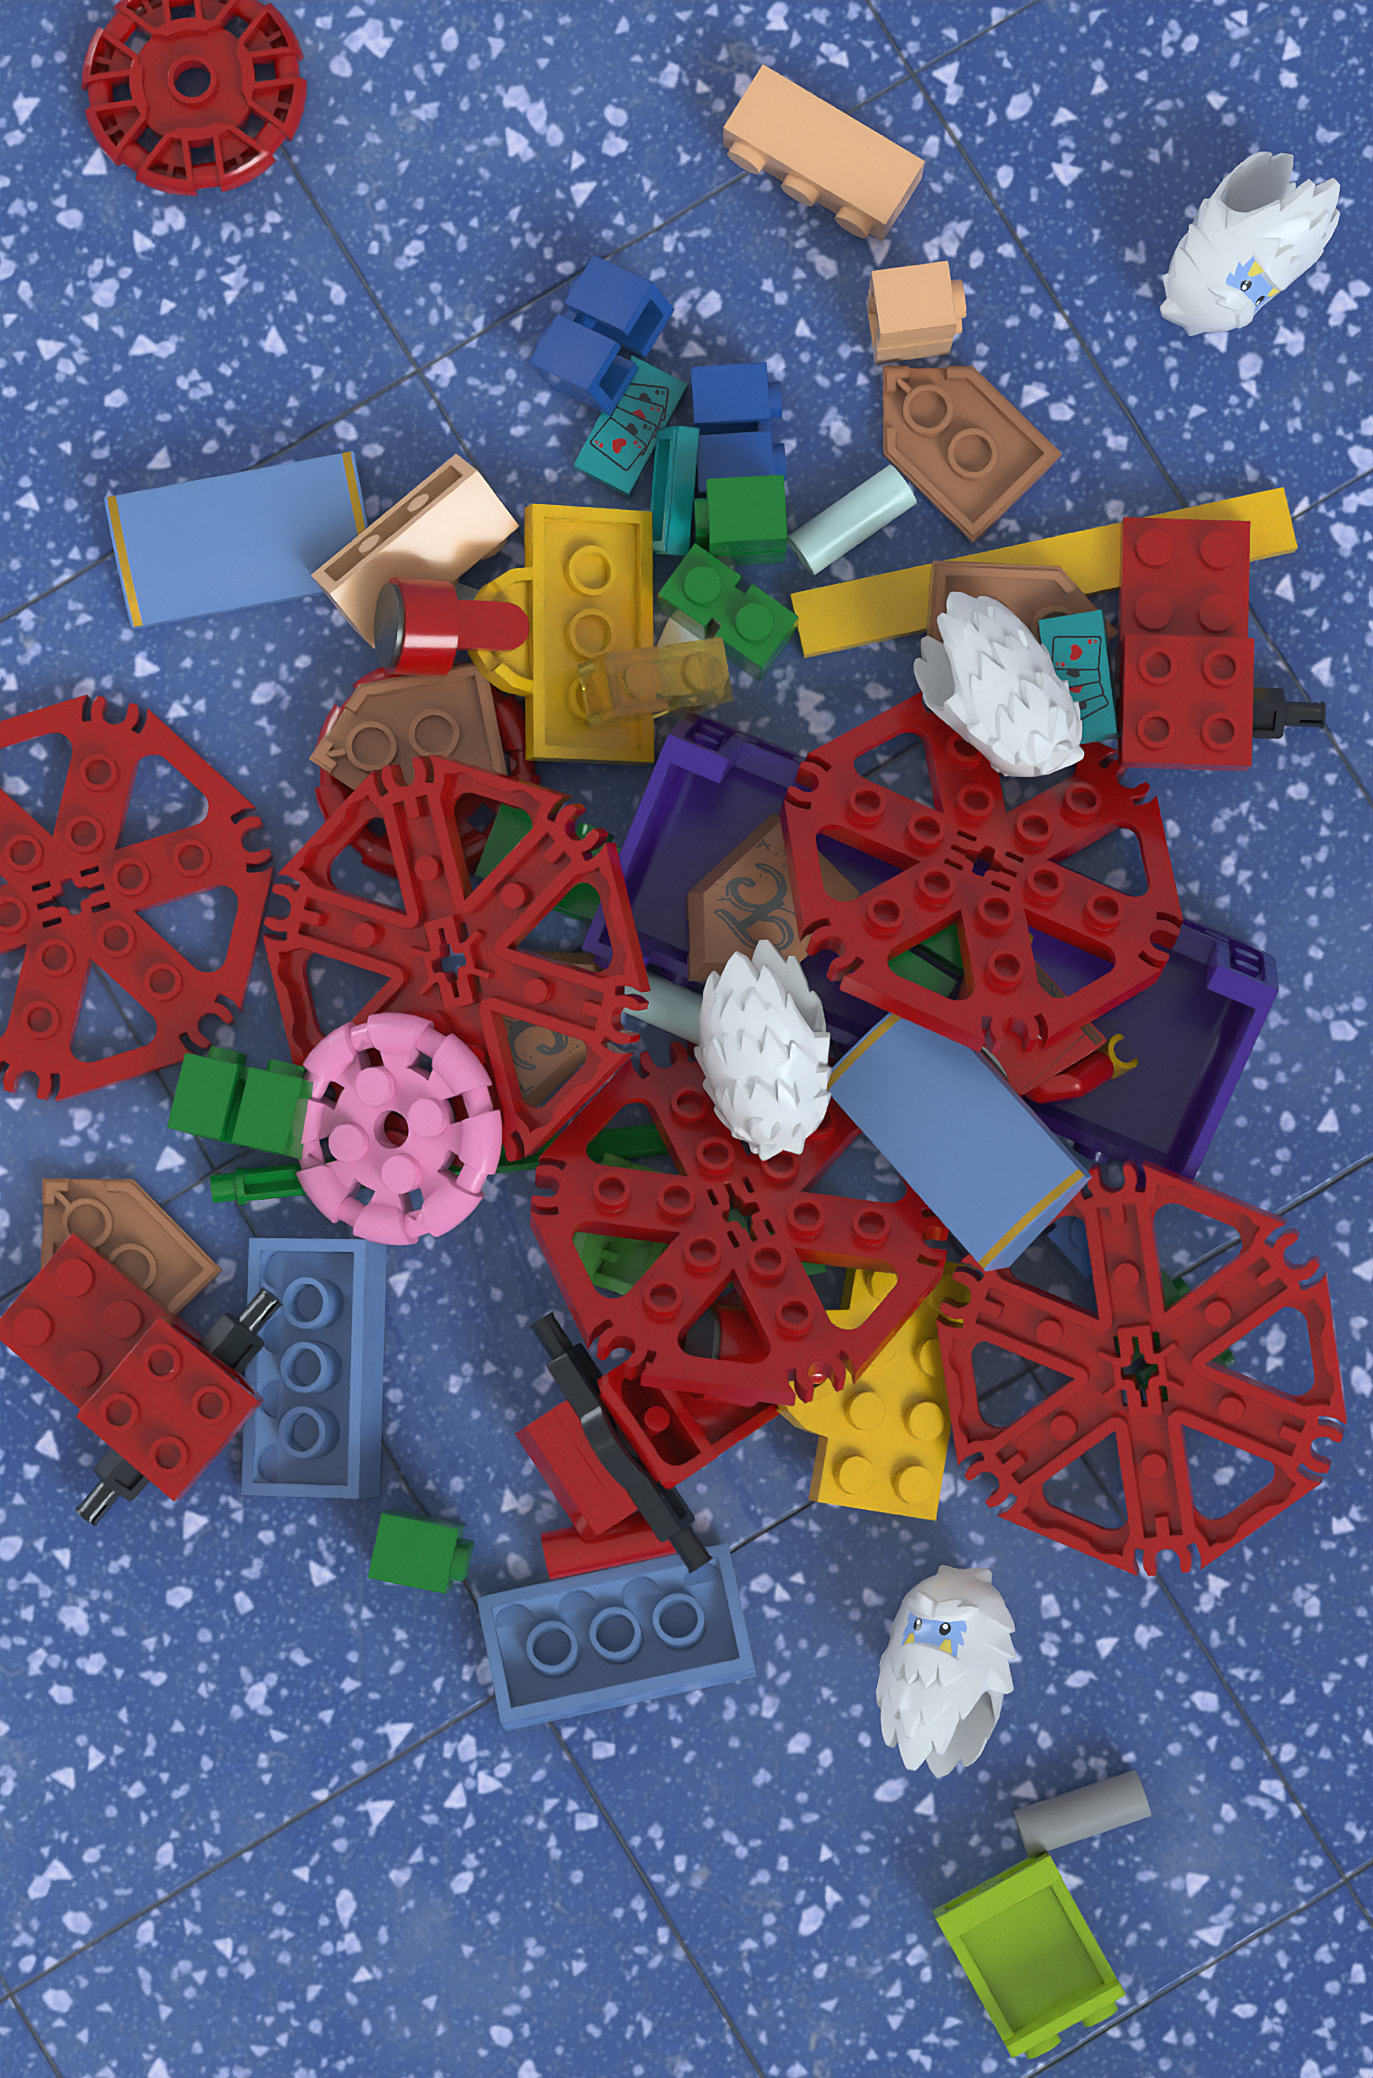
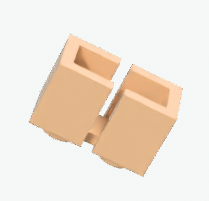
M948 261L871 271L866 305L875 364L950 354L954 334L962 333V318H966V301L963 282L961 279L951 280Z

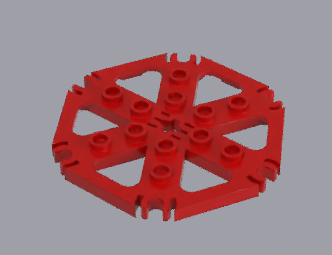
M921 691L809 752L805 761H802L799 766L795 782L807 786L812 792L801 791L793 786H789L779 816L799 942L807 935L812 934L806 948L809 956H813L824 949L833 950L840 956L831 962L826 975L830 981L842 979L839 990L980 1053L985 1042L991 1054L999 1053L1004 1042L1003 1031L1009 1030L1017 1033L1021 1038L1024 1053L1032 1052L1040 1034L1043 1051L1155 984L1170 957L1169 954L1157 950L1151 944L1157 943L1172 949L1180 934V928L1183 923L1157 795L1150 802L1142 804L1148 794L1150 785L1144 782L1135 788L1123 787L1118 781L1124 778L1128 768L1118 767V759L1114 760L1117 750L1099 742L1079 744L1084 751V757L1073 764L1075 772L1071 777L1006 813L999 773L991 767L990 762L978 749L965 741L929 707H926L925 710ZM899 734H916L923 741L935 810L861 777L854 768V760ZM1116 829H1129L1136 835L1139 842L1148 891L1138 897L1127 896L1057 864ZM822 833L904 871L854 900L847 902L835 900L826 893L823 886L816 836ZM978 859L990 863L988 871L985 872L984 876H979L972 872L973 865L977 863ZM956 923L969 997L964 1000L946 998L896 975L889 968L888 961ZM1028 926L1114 964V967L1109 973L1066 998L1051 997L1041 989L1038 983ZM982 1029L986 1030L985 1037L982 1032Z
M87 694L0 721V749L52 733L66 736L72 745V756L53 836L0 788V875L8 882L0 886V955L26 948L9 1023L5 1033L0 1037V1073L3 1066L8 1063L10 1066L6 1070L3 1079L4 1091L16 1094L20 1077L24 1073L35 1072L40 1080L37 1098L46 1101L49 1100L54 1092V1076L60 1075V1090L55 1099L57 1102L183 1064L185 1053L193 1054L182 1040V1037L187 1034L190 1040L198 1047L210 1050V1046H213V1044L203 1036L200 1029L203 1019L210 1015H217L229 1026L236 1022L233 1013L224 1005L218 1003L220 996H225L232 1000L239 1010L243 1012L276 868L273 866L263 872L249 873V866L260 867L274 859L269 848L253 853L246 851L244 848L245 836L252 831L264 828L260 817L250 816L241 819L236 824L232 822L234 818L245 812L258 811L254 805L148 708L147 720L139 734L135 731L140 726L141 710L137 704L129 703L125 720L117 725L107 723L105 719L108 700L105 697L97 696L92 703L90 711L92 721H85L86 707L90 701V697ZM150 755L161 756L205 795L209 805L207 816L197 825L119 849L139 761ZM99 867V872L86 876L83 875L84 871ZM73 881L74 885L80 890L89 889L93 891L105 887V890L89 894L90 898L81 901L82 912L77 915H72L67 907H56L53 905L41 909L42 906L54 903L57 898L65 895L64 884ZM50 882L51 887L34 892L33 887ZM222 886L232 889L238 898L237 913L225 962L218 970L213 972L197 970L136 914ZM110 905L111 907L98 912L94 911L95 909H99ZM60 920L62 921V923H59V924H56V925H53V926H49V927H46V928H45V926H44V925H47V924H50V923H54V922H57V921H60ZM92 961H94L154 1017L157 1024V1032L154 1039L146 1046L86 1063L74 1056L72 1046Z
M443 755L412 758L415 778L410 785L403 778L400 764L382 766V770H373L277 874L287 875L298 881L300 885L284 883L275 884L272 888L273 893L286 897L291 905V912L287 918L278 915L266 916L264 924L271 930L277 932L287 931V939H283L274 933L262 935L293 1064L304 1067L303 1062L310 1052L326 1037L319 1026L306 970L307 963L313 954L318 953L391 977L350 1022L358 1026L367 1023L368 1017L371 1014L386 1012L405 1013L434 1022V1030L446 1037L450 1034H455L477 1056L493 1084L487 1088L494 1111L500 1109L502 1144L504 1145L508 1162L535 1155L635 1053L623 1051L610 1041L621 1045L639 1042L641 1034L627 1030L620 1020L621 1012L625 1007L630 1010L641 1011L647 1010L649 1001L641 995L635 993L625 994V986L632 987L641 993L651 991L616 843H605L609 834L605 828L592 829L584 839L578 837L575 832V822L583 815L587 808L582 803L570 804L561 809L563 804L573 797L566 793ZM469 792L522 808L529 814L532 820V830L474 891L472 890L454 815L457 800L463 794ZM375 818H382L385 822L405 910L343 891L335 886L331 878L330 871L333 861L361 830ZM604 844L601 851L593 857L591 852L599 849ZM581 882L592 885L600 896L612 946V961L602 972H593L517 947L575 885ZM450 946L453 953H464L466 958V965L458 968V980L454 971H444L442 967V959L450 956ZM502 1014L582 1040L586 1046L587 1057L584 1065L542 1107L529 1105L521 1095ZM375 1047L367 1049L371 1066H383L384 1063L380 1050L375 1049ZM330 1081L336 1094L334 1102L337 1103L344 1087L334 1081ZM463 1096L451 1098L456 1123L469 1118ZM391 1111L385 1120V1134L391 1143L396 1146H402L408 1137V1124L401 1114ZM456 1154L451 1165L463 1168L464 1163Z
M678 1041L671 1043L669 1058L672 1066L668 1068L656 1066L647 1051L640 1053L639 1075L633 1068L630 1058L539 1157V1166L536 1167L535 1187L552 1189L556 1194L551 1197L534 1195L531 1197L530 1227L587 1349L590 1348L593 1340L600 1336L597 1346V1358L601 1361H604L614 1349L625 1348L629 1350L633 1355L625 1363L624 1377L632 1380L641 1374L640 1386L794 1406L796 1394L805 1404L813 1400L815 1388L809 1378L812 1375L821 1374L828 1377L834 1390L839 1392L844 1390L847 1369L851 1374L854 1385L942 1280L947 1250L930 1248L924 1241L929 1239L947 1241L949 1229L900 1174L899 1176L906 1188V1194L902 1199L893 1203L809 1193L854 1139L863 1133L832 1096L822 1122L816 1131L805 1139L803 1151L800 1155L782 1150L780 1153L763 1161L760 1159L759 1154H754L753 1152L747 1156L740 1140L732 1136V1131L716 1115L714 1111L716 1104L703 1087L706 1076L694 1053V1047L699 1045L688 1041L686 1051L684 1046ZM688 1055L693 1060V1062H688ZM828 1057V1066L833 1068L835 1058ZM629 1103H641L646 1106L679 1175L600 1165L588 1157L586 1148L623 1106ZM744 1183H747L751 1193L748 1192ZM730 1201L734 1209L738 1208L743 1216L753 1214L750 1223V1236L746 1228L742 1229L737 1221L727 1222L729 1219ZM576 1232L670 1245L627 1294L619 1298H607L600 1295L594 1288L572 1238ZM801 1262L891 1273L896 1275L897 1283L860 1327L851 1330L842 1329L834 1325L829 1319ZM731 1281L768 1354L765 1360L756 1364L691 1356L686 1354L678 1344ZM646 1362L652 1363L649 1368L642 1372L645 1368ZM789 1381H794V1390L789 1385Z
M1133 1160L1125 1161L1123 1165L1125 1184L1118 1188H1111L1103 1182L1100 1164L1092 1165L1089 1170L1092 1178L1088 1181V1188L1091 1194L1087 1195L1084 1188H1082L1049 1223L1050 1225L1058 1218L1068 1215L1078 1217L1085 1223L1098 1313L1019 1280L1014 1276L1010 1267L986 1272L968 1252L959 1262L971 1264L984 1275L981 1276L976 1270L969 1267L957 1266L951 1279L965 1284L971 1292V1299L962 1303L945 1297L939 1307L946 1316L953 1319H963V1323L950 1321L941 1314L936 1318L958 1466L966 1457L982 1452V1456L977 1457L971 1462L964 1475L965 1478L970 1481L982 1472L993 1473L998 1478L999 1487L993 1490L985 1500L989 1508L999 1506L1007 1499L1009 1493L1017 1497L1011 1505L1000 1509L998 1517L1136 1576L1140 1570L1136 1560V1549L1145 1550L1142 1561L1143 1568L1148 1576H1156L1157 1553L1164 1549H1170L1179 1556L1181 1572L1187 1573L1190 1572L1194 1558L1192 1543L1198 1548L1201 1557V1570L1322 1483L1323 1476L1309 1473L1300 1467V1464L1303 1463L1309 1470L1316 1473H1328L1332 1460L1317 1454L1313 1450L1311 1443L1318 1437H1327L1332 1441L1341 1443L1345 1430L1337 1422L1329 1419H1320V1416L1336 1418L1347 1425V1409L1328 1272L1326 1271L1318 1280L1302 1285V1280H1307L1316 1273L1321 1263L1320 1258L1314 1255L1303 1264H1293L1285 1256V1249L1299 1239L1300 1233L1296 1228L1285 1230L1278 1235L1273 1243L1267 1237L1275 1229L1285 1225L1287 1219L1146 1160L1142 1164L1146 1174V1187H1138V1167ZM1176 1203L1234 1227L1242 1238L1240 1253L1166 1308L1154 1224L1157 1210L1163 1205ZM1283 1307H1292L1299 1310L1307 1321L1314 1383L1307 1392L1293 1395L1211 1360ZM1154 1332H1159L1161 1348H1156ZM1115 1336H1118L1119 1340V1353H1117ZM1135 1337H1138L1140 1353H1144L1146 1363L1157 1364L1159 1371L1151 1373L1146 1388L1147 1401H1144L1142 1385H1138L1136 1375L1125 1374L1123 1367L1129 1366L1133 1360L1136 1350ZM987 1341L1072 1378L1005 1426H994L986 1422L980 1413L972 1351L978 1343ZM1163 1385L1167 1387L1168 1399H1163L1161 1387ZM1123 1390H1126L1128 1403H1124ZM1183 1425L1272 1462L1274 1466L1273 1479L1226 1515L1219 1518H1210L1203 1515L1196 1508ZM1115 1431L1128 1520L1120 1527L1106 1528L1052 1505L1044 1495L1043 1484Z

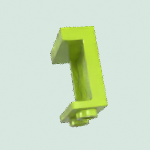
M1048 1852L1020 1861L932 1911L1002 2038L1011 2058L1024 2053L1027 2059H1033L1050 2051L1062 2041L1058 2034L1059 2032L1079 2021L1082 2022L1085 2028L1100 2023L1118 2010L1115 2001L1126 1995Z

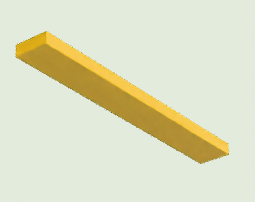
M1284 487L1143 517L1251 521L1250 562L1293 553L1298 548ZM1121 522L944 561L1060 566L1086 597L1119 590ZM932 563L790 594L793 613L799 616L797 632L803 659L926 632Z

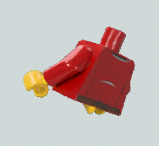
M1029 933L1030 941L1032 943L1033 935ZM1034 960L1038 983L1041 989L1054 998L1068 997ZM965 973L957 1000H964L969 997ZM1091 1022L1043 1051L1040 1034L1032 1052L1024 1053L1021 1038L1017 1033L1009 1030L1003 1031L1004 1042L999 1053L991 1054L985 1042L980 1051L1020 1097L1025 1095L1031 1101L1038 1104L1083 1097L1108 1080L1121 1077L1139 1064L1137 1057L1128 1063H1123L1116 1057L1114 1046L1124 1039L1122 1034H1116L1106 1040ZM982 1029V1032L985 1037L986 1030Z

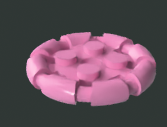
M386 1012L371 1014L368 1017L367 1023L356 1026L353 1022H348L322 1039L303 1062V1066L307 1069L304 1079L314 1083L312 1098L308 1099L301 1144L304 1143L302 1160L298 1159L302 1171L295 1173L311 1202L332 1223H337L341 1220L353 1227L354 1236L379 1244L411 1245L418 1242L419 1236L430 1233L434 1237H439L452 1230L464 1221L485 1196L481 1188L488 1174L494 1175L496 1173L501 1153L500 1109L494 1111L487 1088L493 1084L477 1056L455 1034H450L446 1037L434 1030V1022L405 1013ZM375 1047V1049L380 1050L384 1065L372 1067L367 1049ZM423 1053L433 1059V1070L431 1073L418 1067ZM330 1081H334L344 1087L337 1103L324 1096ZM462 1095L469 1118L455 1123L448 1099ZM391 1111L400 1113L408 1124V1137L402 1146H396L391 1143L385 1134V1120ZM328 1137L330 1152L337 1159L330 1163H326L320 1144L321 1139ZM456 1154L464 1163L459 1176L448 1170ZM361 1184L375 1191L368 1205L355 1199ZM420 1188L424 1203L421 1209L414 1211L409 1192Z

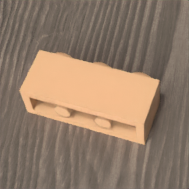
M765 65L761 66L723 127V146L729 149L727 155L734 163L753 174H759L761 170L766 171L783 182L781 188L790 197L806 206H813L815 202L821 204L837 214L835 221L842 228L863 239H866L871 234L883 242L922 179L924 160Z
M455 454L311 574V577L351 627L374 649L376 605L382 587L392 577L449 580L455 588L459 577L479 560L488 559L498 553L506 544L507 537L519 525L478 470Z

